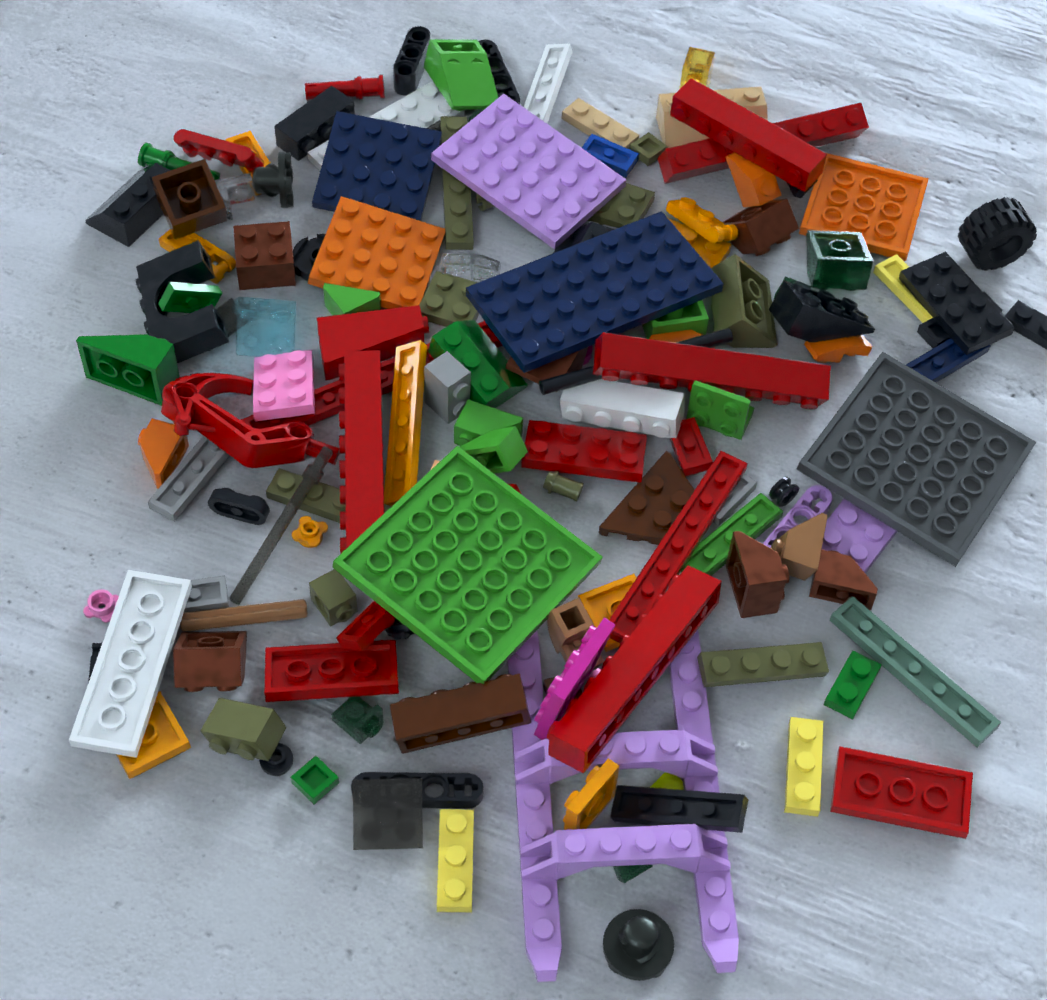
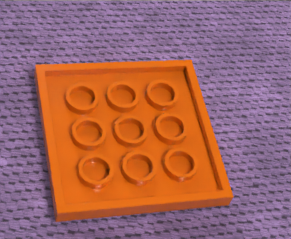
M826 153L827 157L823 173L813 186L799 234L886 257H892L897 254L903 261H906L929 178Z
M341 196L310 272L308 284L322 289L324 283L380 292L381 307L387 309L419 305L427 289L442 246L445 228Z

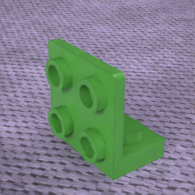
M695 380L691 389L686 419L695 417L698 426L706 427L725 436L741 440L753 416L755 407L750 406L751 401L747 398Z

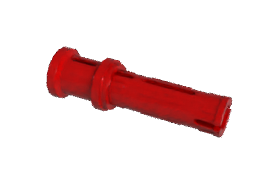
M383 74L376 78L357 76L354 80L305 83L306 100H312L330 86H333L348 97H356L359 100L372 96H380L381 99L385 98Z

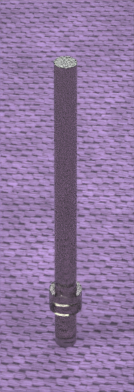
M322 447L313 464H308L302 474L303 480L230 595L229 600L233 603L240 605L313 485H318L323 477V469L333 455V451L328 447Z

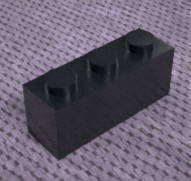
M330 86L274 126L276 146L286 153H291L293 158L300 161L308 155L307 152L329 140L336 111L355 114L354 101L333 86Z

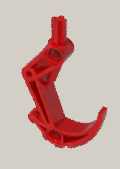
M223 373L190 374V376L186 375L176 378L175 381L169 382L163 389L161 413L173 421L175 424L174 432L177 435L185 436L189 434V430H197L247 468L301 462L307 458V455L334 465L337 462L340 448L315 440L312 429L304 423L290 422L263 429L253 428L208 400V398L214 395L229 392L251 395L254 382L252 379Z

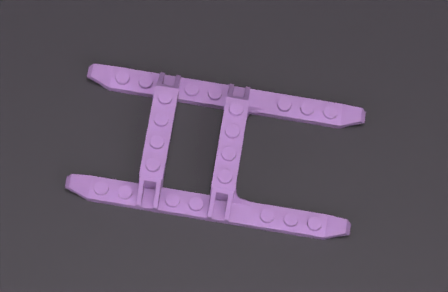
M698 630L669 665L676 730L616 732L586 771H591L596 765L601 767L609 758L619 765V769L655 768L681 777L684 790L720 793L706 687H703L697 656L701 652ZM536 631L507 663L508 674L515 675L520 673L532 722L513 727L512 742L525 948L537 981H556L562 951L557 880L592 867L666 864L694 874L702 946L711 959L717 973L735 972L739 936L725 831L706 830L697 826V824L569 829L556 830L553 833L550 784L581 772L549 756V740L547 738L541 740L533 735L538 725L534 718L543 702L539 637Z

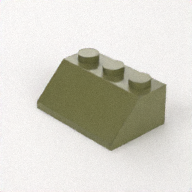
M736 254L712 267L713 272L724 283L722 292L711 296V310L714 319L713 331L716 332L729 328L733 334V341L727 344L732 348H774L777 346L774 316L769 311L772 304L769 280Z

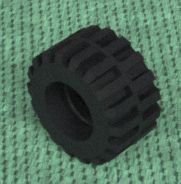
M1003 197L1000 200L997 198L989 203L986 202L978 209L972 211L964 219V223L960 225V232L958 233L959 241L975 267L982 270H995L999 267H1005L1023 256L1033 245V241L1037 236V229L1017 199Z

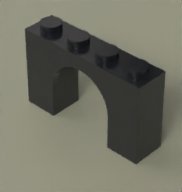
M198 240L136 266L138 278L135 281L138 290L142 294V299L139 302L147 320L144 321V328L148 335L166 339L174 345L177 363L229 342L225 321L212 304L176 318L167 317L168 312L162 311L158 304L169 282L201 284L215 278L211 258Z

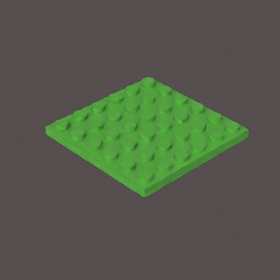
M456 446L333 561L332 568L476 683L484 684L497 673L548 619L550 611L559 607L598 567L603 556L460 447Z

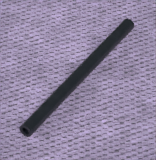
M729 328L676 343L713 348L732 342L733 334ZM593 366L540 380L539 389L542 395L602 379V376L594 375Z

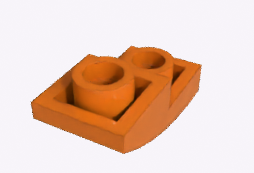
M864 335L813 343L805 341L804 343L812 358L820 363H840L844 354L848 356H868L873 347Z

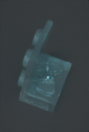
M237 297L233 301L232 313H237L236 355L261 357L267 354L276 355L295 351L296 301Z

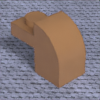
M580 597L552 609L547 619V627L552 644L557 654H562L565 662H567L574 650L579 649L582 644L581 641L590 626H594ZM601 655L594 669L603 665L604 660Z

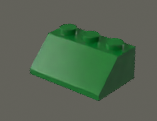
M475 320L455 321L432 336L428 352L434 359L448 351L471 372V401L497 408L527 388L528 384L520 375L505 369L508 360Z

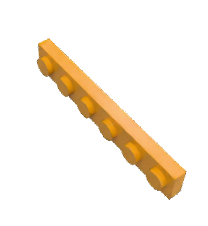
M421 340L396 347L384 489V504L393 506L417 483L425 380L424 366L426 365L427 345Z

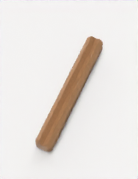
M304 599L184 612L180 628L185 632L306 618L308 614L307 603Z

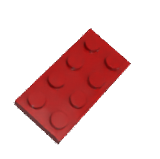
M529 420L525 439V446L528 452L522 458L521 468L552 472L559 471L560 473L641 483L647 435L604 428L598 429Z
M396 640L374 641L369 648L363 651L342 648L339 643L266 647L265 702L399 694Z
M839 746L830 812L966 839L969 834L973 772Z

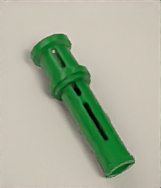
M147 142L142 145L138 154V164L143 167L157 163L169 170H174L191 164L189 161L175 157L172 151H162L153 148L152 144ZM210 169L215 183L218 185L220 173Z

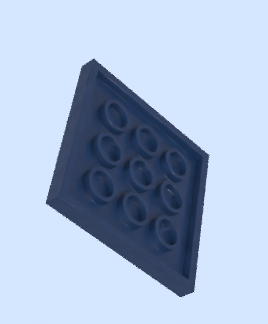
M336 111L314 192L312 207L335 212L340 197L343 196L422 221L435 163L431 160V153L440 146L442 132Z

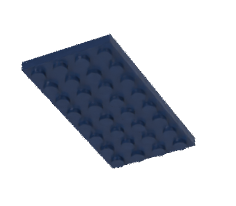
M661 211L466 287V297L522 372L526 373L594 345L596 339L603 332L620 334L720 293L723 290L724 283Z

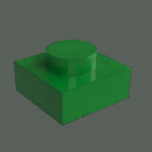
M316 755L290 777L291 783L314 805L339 784V777Z

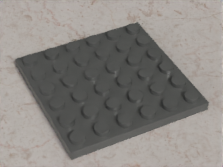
M882 351L801 459L796 469L956 567L1036 442Z

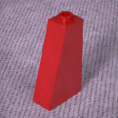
M420 305L317 317L318 338L325 381L339 377V364L344 363V351L380 350L381 361L395 357L396 347L418 340L424 342V334L429 333L427 316L422 317Z

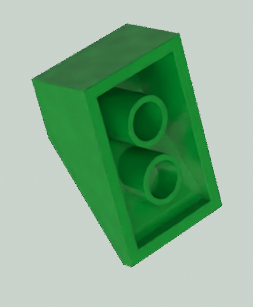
M140 334L79 336L76 340L86 378L162 406L164 387L169 382L175 381L176 378L180 377L174 345L166 339Z

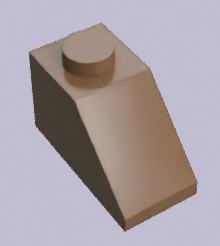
M821 513L789 529L772 543L771 549L779 553L782 565H787L790 576L805 581L818 570L827 514Z

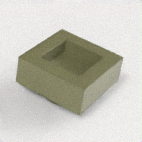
M649 132L630 144V150L639 153L638 159L647 166L657 161V158L668 147Z

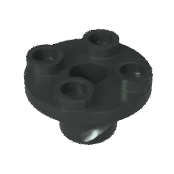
M279 152L278 167L275 164H268L265 167L255 168L253 172V187L256 193L266 194L270 197L277 196L280 193L281 208L294 206L291 153Z
M632 909L618 914L610 921L603 937V952L610 970L631 980H648L661 976L668 967L674 952V938L669 926L661 917L647 910Z

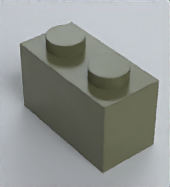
M219 698L200 731L208 740L209 747L217 753L226 754L229 752L238 754L247 760H254L256 758L269 761L287 727L272 708Z

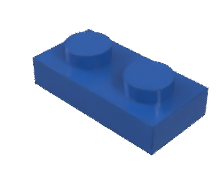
M591 134L582 146V149L625 178H627L638 162L639 153L594 134Z

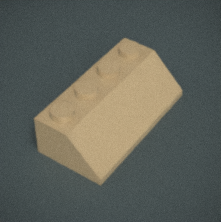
M762 86L714 90L768 121L767 103ZM675 93L659 94L656 120L662 142L668 146L667 148L709 139L704 134L670 116L672 98Z

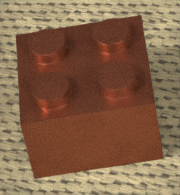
M290 221L233 226L239 290L296 286Z

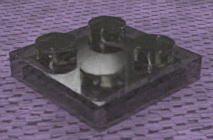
M422 778L353 780V850L423 848Z

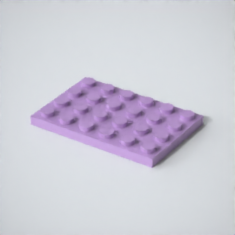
M505 94L501 95L431 153V160L554 250L626 186L627 180Z

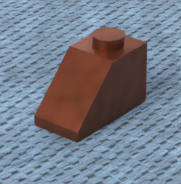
M821 550L818 570L813 573L809 597L844 604L853 596L871 610L878 588L851 556L837 551Z

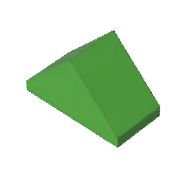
M324 283L325 307L332 316L381 310L380 292Z

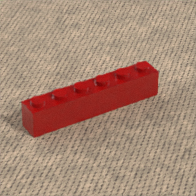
M691 78L673 95L670 116L803 192L823 173L827 157L826 153Z

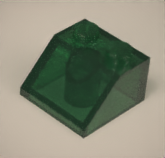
M807 230V275L811 287L819 290H867L873 259L862 232Z

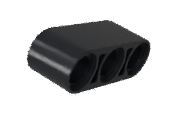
M423 26L409 29L394 63V90L400 95L407 96L417 90L424 73V62L430 41V31Z

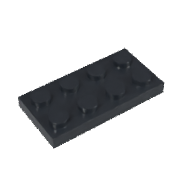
M946 251L900 272L899 280L966 355L1012 335L1015 328L1012 323Z

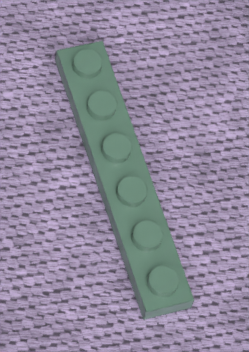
M852 596L831 614L829 621L878 663L882 664L887 671L978 748L998 729L1001 721L855 597Z

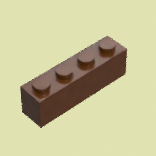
M520 673L515 675L503 674L494 680L486 681L484 684L469 682L463 687L452 690L440 689L432 692L431 695L418 698L406 697L397 703L390 704L395 739L402 754L532 723Z

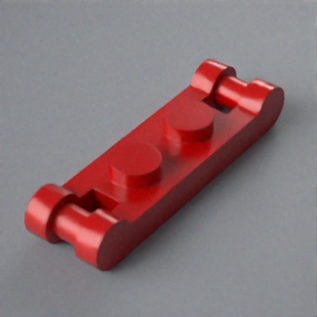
M180 129L174 134L173 139L175 143L183 147V151L189 157L199 155L206 160L214 158L227 166L235 164L245 167L252 175L255 168L264 167L262 161L255 157L254 152L249 147L185 129Z

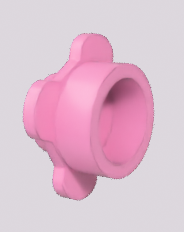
M107 590L92 592L88 597V606L83 609L84 615L87 618H100L105 623L110 622L119 596L112 595Z

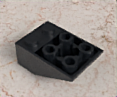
M784 280L769 308V311L787 335L811 343L869 334L875 331V328L868 321L869 317L859 311L856 302L846 297H843L842 300L837 299L833 294L823 289H820L818 292L811 290L808 285L800 281H796L794 284Z

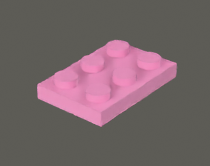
M296 350L290 353L267 354L261 357H254L253 415L255 422L315 414L314 357L312 350Z

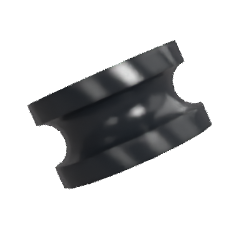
M783 477L771 488L769 497L777 499L776 503L783 507L794 499L799 492V487L796 484H791L789 477Z

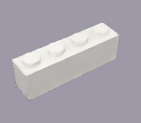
M599 379L564 389L560 398L562 419L572 422H583L600 427L655 435L660 438H677L685 414V396L681 392Z

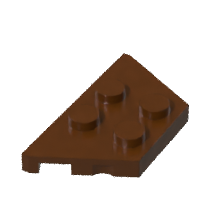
M665 451L642 477V482L634 486L599 526V534L602 536H608L609 532L627 535L626 540L648 541L650 544L659 545L694 492V488L668 451Z

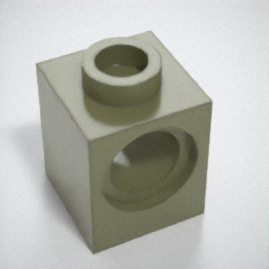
M335 569L309 582L311 600L330 627L338 622L349 620L354 613L358 612L356 594L343 576Z

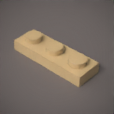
M580 98L576 99L562 111L561 119L588 136L594 134L627 149H630V144L639 139V134Z

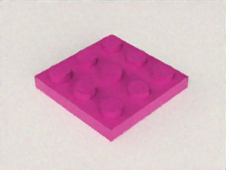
M604 617L597 628L591 625L587 630L579 649L572 652L564 665L565 669L561 675H557L549 686L548 694L541 703V708L534 718L538 725L533 735L541 740L547 738V733L552 723L560 720L571 700L574 699L587 677L593 671L616 624Z

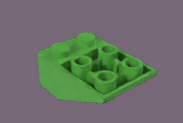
M430 39L424 68L452 110L479 109L483 111L498 99L487 53L477 40Z

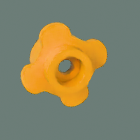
M303 516L299 519L298 528L292 531V539L307 548L317 547L323 540V533L328 531V525L324 521L317 522L312 520L310 516Z

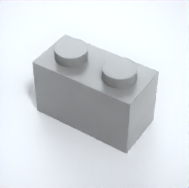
M446 351L424 366L425 403L449 424L459 417L467 400H470L471 372Z

